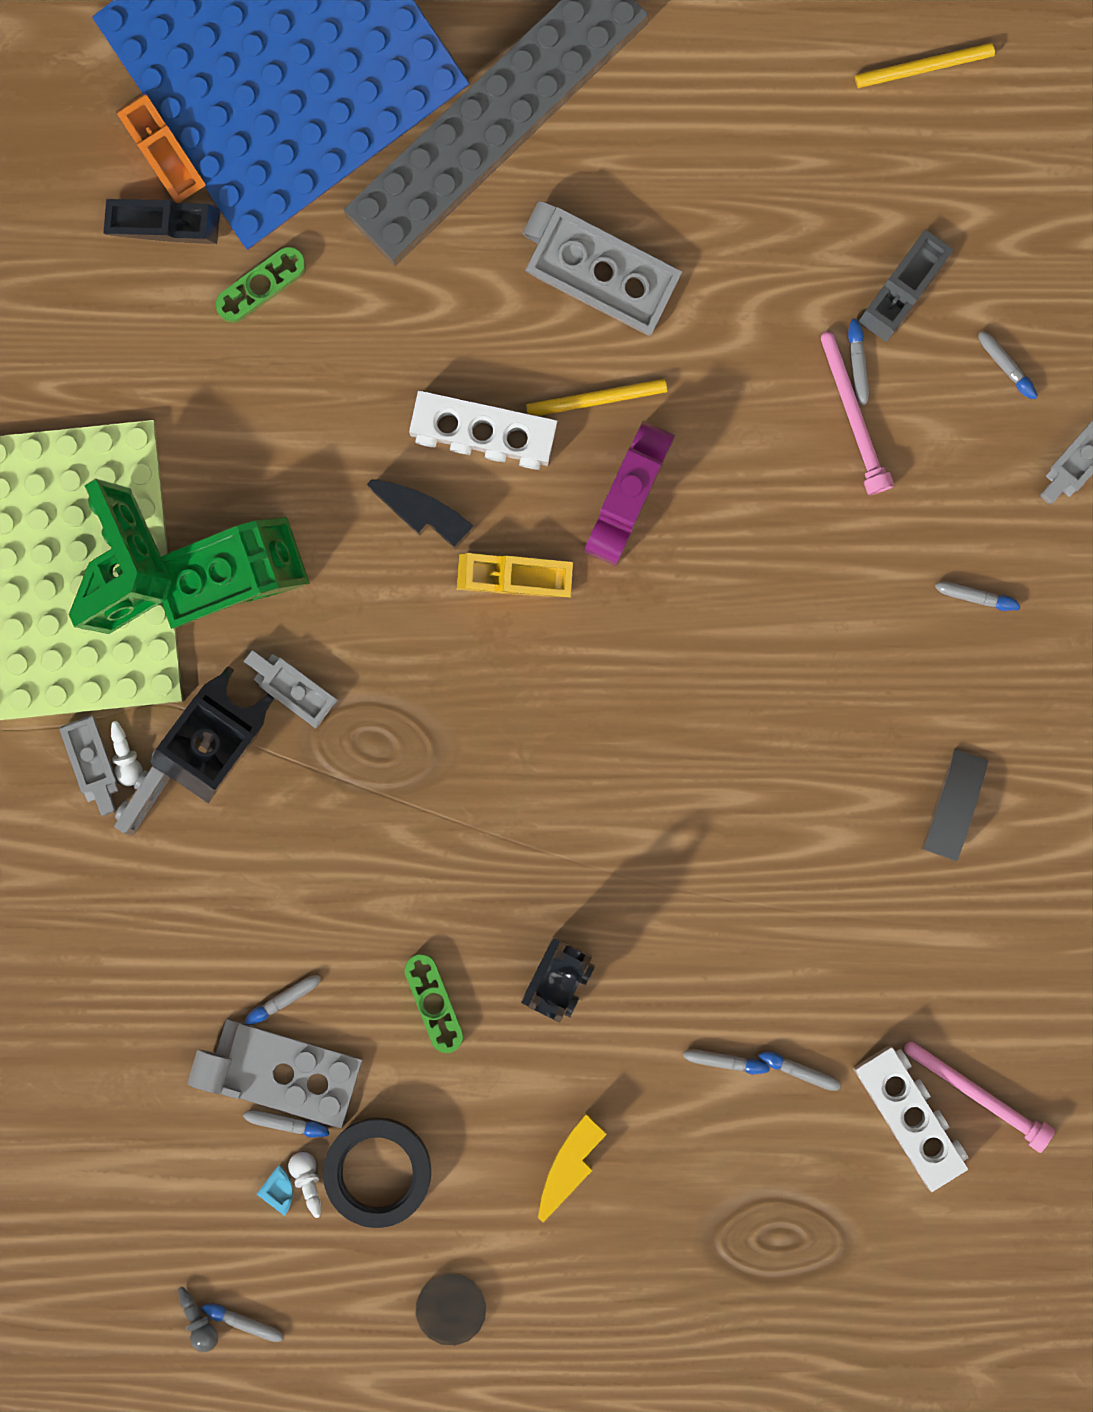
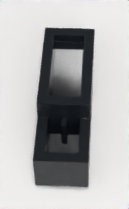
M106 199L103 234L156 241L217 244L220 209L210 204L175 203L171 200Z
M374 479L367 483L368 488L419 536L430 526L456 550L474 530V526L455 510L422 492L395 483Z

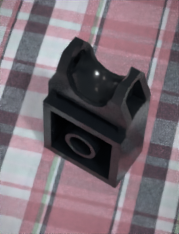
M229 666L219 676L203 685L155 749L150 764L208 804L258 736L264 724L266 711L274 700L273 696L267 694L264 699L250 707H239L233 704L227 695V684L234 672V669ZM199 747H204L207 750L206 753L199 751Z
M553 936L521 1003L559 1023L564 1015L570 1018L579 1001V997L574 995L579 983L586 986L595 968V965L590 963L592 955Z

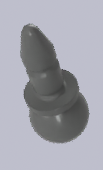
M180 1287L178 1289L181 1307L184 1308L188 1321L191 1322L190 1325L185 1327L187 1331L191 1332V1345L199 1352H209L218 1343V1332L212 1325L208 1324V1316L201 1318L197 1304H194L193 1296L184 1287Z

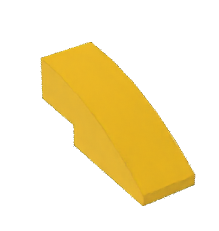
M460 554L457 590L570 598L573 562L515 556Z
M586 1112L568 1133L548 1171L538 1211V1218L542 1222L593 1171L584 1158L607 1133Z

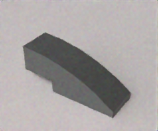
M925 229L858 322L887 342L954 249Z
M954 749L931 814L932 819L921 847L922 850L958 861L980 794L988 760Z

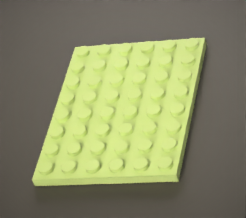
M154 420L0 436V721L183 702L176 628H170L162 603L111 634L75 628L68 615L88 563L112 548L104 540L101 533L103 529L102 524L88 504L89 495L84 485L97 478L131 488L160 555L168 554ZM119 564L115 565V567L113 568V575L115 577H118V573L115 568L119 567Z

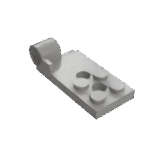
M537 202L522 232L525 237L538 244L525 269L527 273L648 336L652 334L682 274V271L545 202ZM598 262H606L611 266L612 277L609 281L602 282L595 277L594 267ZM637 278L642 282L644 290L639 298L630 297L626 293L625 284L628 279Z
M226 1019L216 1053L197 1049L187 1085L211 1093L244 1099L342 1129L363 1059ZM282 1063L290 1065L294 1070V1078L287 1084L279 1083L274 1077L276 1066ZM322 1074L327 1078L328 1088L324 1093L316 1094L309 1089L308 1080L311 1075Z

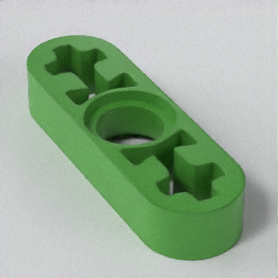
M282 248L218 295L215 304L220 317L229 323L240 322L302 277L306 268L303 255L295 248ZM287 256L290 260L297 258L298 261L295 263L297 270L293 273L288 269L284 270L279 274L283 281L277 284L274 275L267 268L273 265L276 272L283 267L282 259ZM257 276H266L271 282L269 291L263 295H257L251 290V282ZM244 286L248 296L255 302L249 305L247 300L244 299L238 304L240 311L234 315L232 311L225 313L223 311L227 307L225 300L227 298H231L233 301L238 300L243 296L238 289Z
M417 954L406 963L405 976L432 1045L442 1053L454 1052L463 1041L461 1026L435 961L428 955ZM421 960L423 965L429 964L431 966V970L426 973L428 981L431 983L436 979L439 987H431L424 990L421 994L418 993L416 987L424 985L419 976L413 977L411 974V970L416 968L415 961ZM437 993L443 997L444 1008L441 1012L431 1014L426 1011L424 999L428 994ZM447 1013H450L452 1020L444 1021L449 1031L455 1030L457 1036L453 1038V1045L447 1047L445 1042L439 1043L437 1037L441 1035L439 1024L431 1027L429 1020L440 1019Z

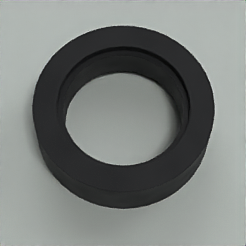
M369 1118L358 1121L341 1132L327 1152L323 1167V1182L327 1196L334 1208L343 1217L355 1224L369 1228H384L396 1225L410 1217L420 1207L427 1194L432 1171L430 1156L421 1138L411 1128L401 1122L388 1118ZM369 1138L391 1140L404 1149L411 1161L413 1170L411 1186L407 1193L392 1205L385 1207L364 1205L357 1201L345 1186L342 1173L345 1157L352 1147Z

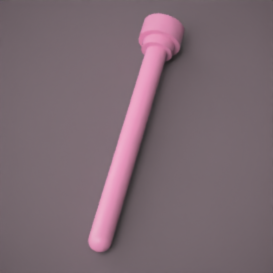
M826 331L821 335V342L867 469V473H865L866 480L864 481L868 495H874L893 488L895 484L891 473L886 472L885 467L880 466L835 336L832 332Z
M915 1042L905 1044L904 1051L908 1056L1024 1133V1138L1029 1141L1028 1145L1039 1153L1046 1148L1055 1134V1128L1044 1121L1042 1123L1036 1120L1031 1122Z

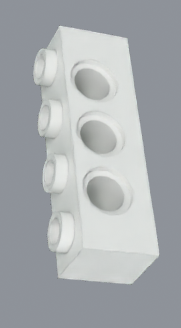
M418 391L409 433L410 436L416 437L415 443L436 447L437 442L451 445L450 451L470 455L471 450L485 452L484 458L505 462L506 457L520 460L519 466L540 470L541 465L548 466L557 420ZM442 417H455L458 421L457 429L452 433L440 431L438 423ZM480 423L490 425L493 429L492 436L485 441L477 440L472 434L476 425ZM517 430L524 432L528 438L527 443L521 448L511 447L507 442V437L511 432Z
M888 1045L853 1067L923 1182L933 1192L968 1170L963 1162L968 1159V1156L958 1140L952 1143L948 1138L945 1130L950 1127L939 1110L932 1112L925 1101L931 1096L921 1080L918 1079L914 1082L910 1077L907 1069L912 1066L901 1049L894 1051ZM893 1076H898L903 1080V1090L898 1095H888L885 1090L886 1081ZM911 1107H919L922 1111V1120L915 1126H909L904 1121V1114ZM932 1137L938 1138L941 1142L940 1152L935 1156H926L923 1151L925 1141Z

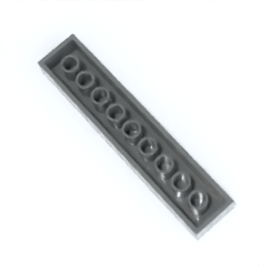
M561 0L344 208L346 217L394 266L398 265L647 25L648 13L635 0Z

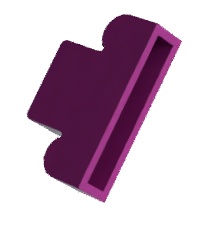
M642 421L601 508L599 518L585 546V553L613 566H617L673 443L674 434Z

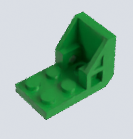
M95 478L84 485L89 495L88 504L102 524L103 529L101 533L104 540L112 548L88 563L68 615L75 628L111 634L167 599L172 580L131 488ZM119 564L120 566L115 568L118 573V577H115L113 575V568L115 567V565Z
M287 517L254 520L161 556L172 580L167 599L162 602L171 629L189 624L237 604L254 602L310 584Z

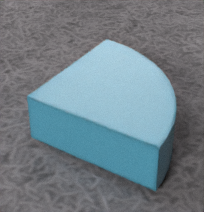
M278 1165L257 1195L285 1216L292 1203L293 1187L286 1171Z

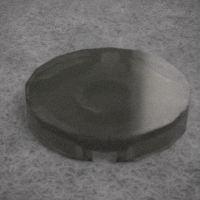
M445 1273L434 1277L423 1286L416 1301L415 1314L419 1327L429 1339L441 1345L456 1346L468 1342L479 1333L486 1318L487 1304L483 1292L474 1280L462 1274Z

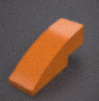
M146 93L139 95L115 111L175 203H180L206 186Z

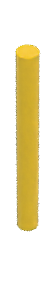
M991 42L855 74V82L857 88L871 86L994 57L995 50Z
M664 378L526 404L529 415L542 416L666 393L667 386Z

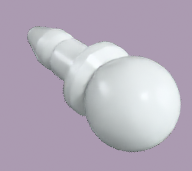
M114 721L111 724V738L114 741L113 745L117 754L112 758L113 763L116 764L115 777L120 784L133 786L143 773V768L135 760L137 757L136 752L130 751L128 742L125 739L124 730L117 721Z
M298 1152L289 1160L288 1169L290 1174L296 1179L294 1182L295 1186L302 1188L304 1198L307 1200L308 1209L315 1218H318L321 1215V1201L315 1184L319 1181V1176L315 1174L317 1163L311 1154Z

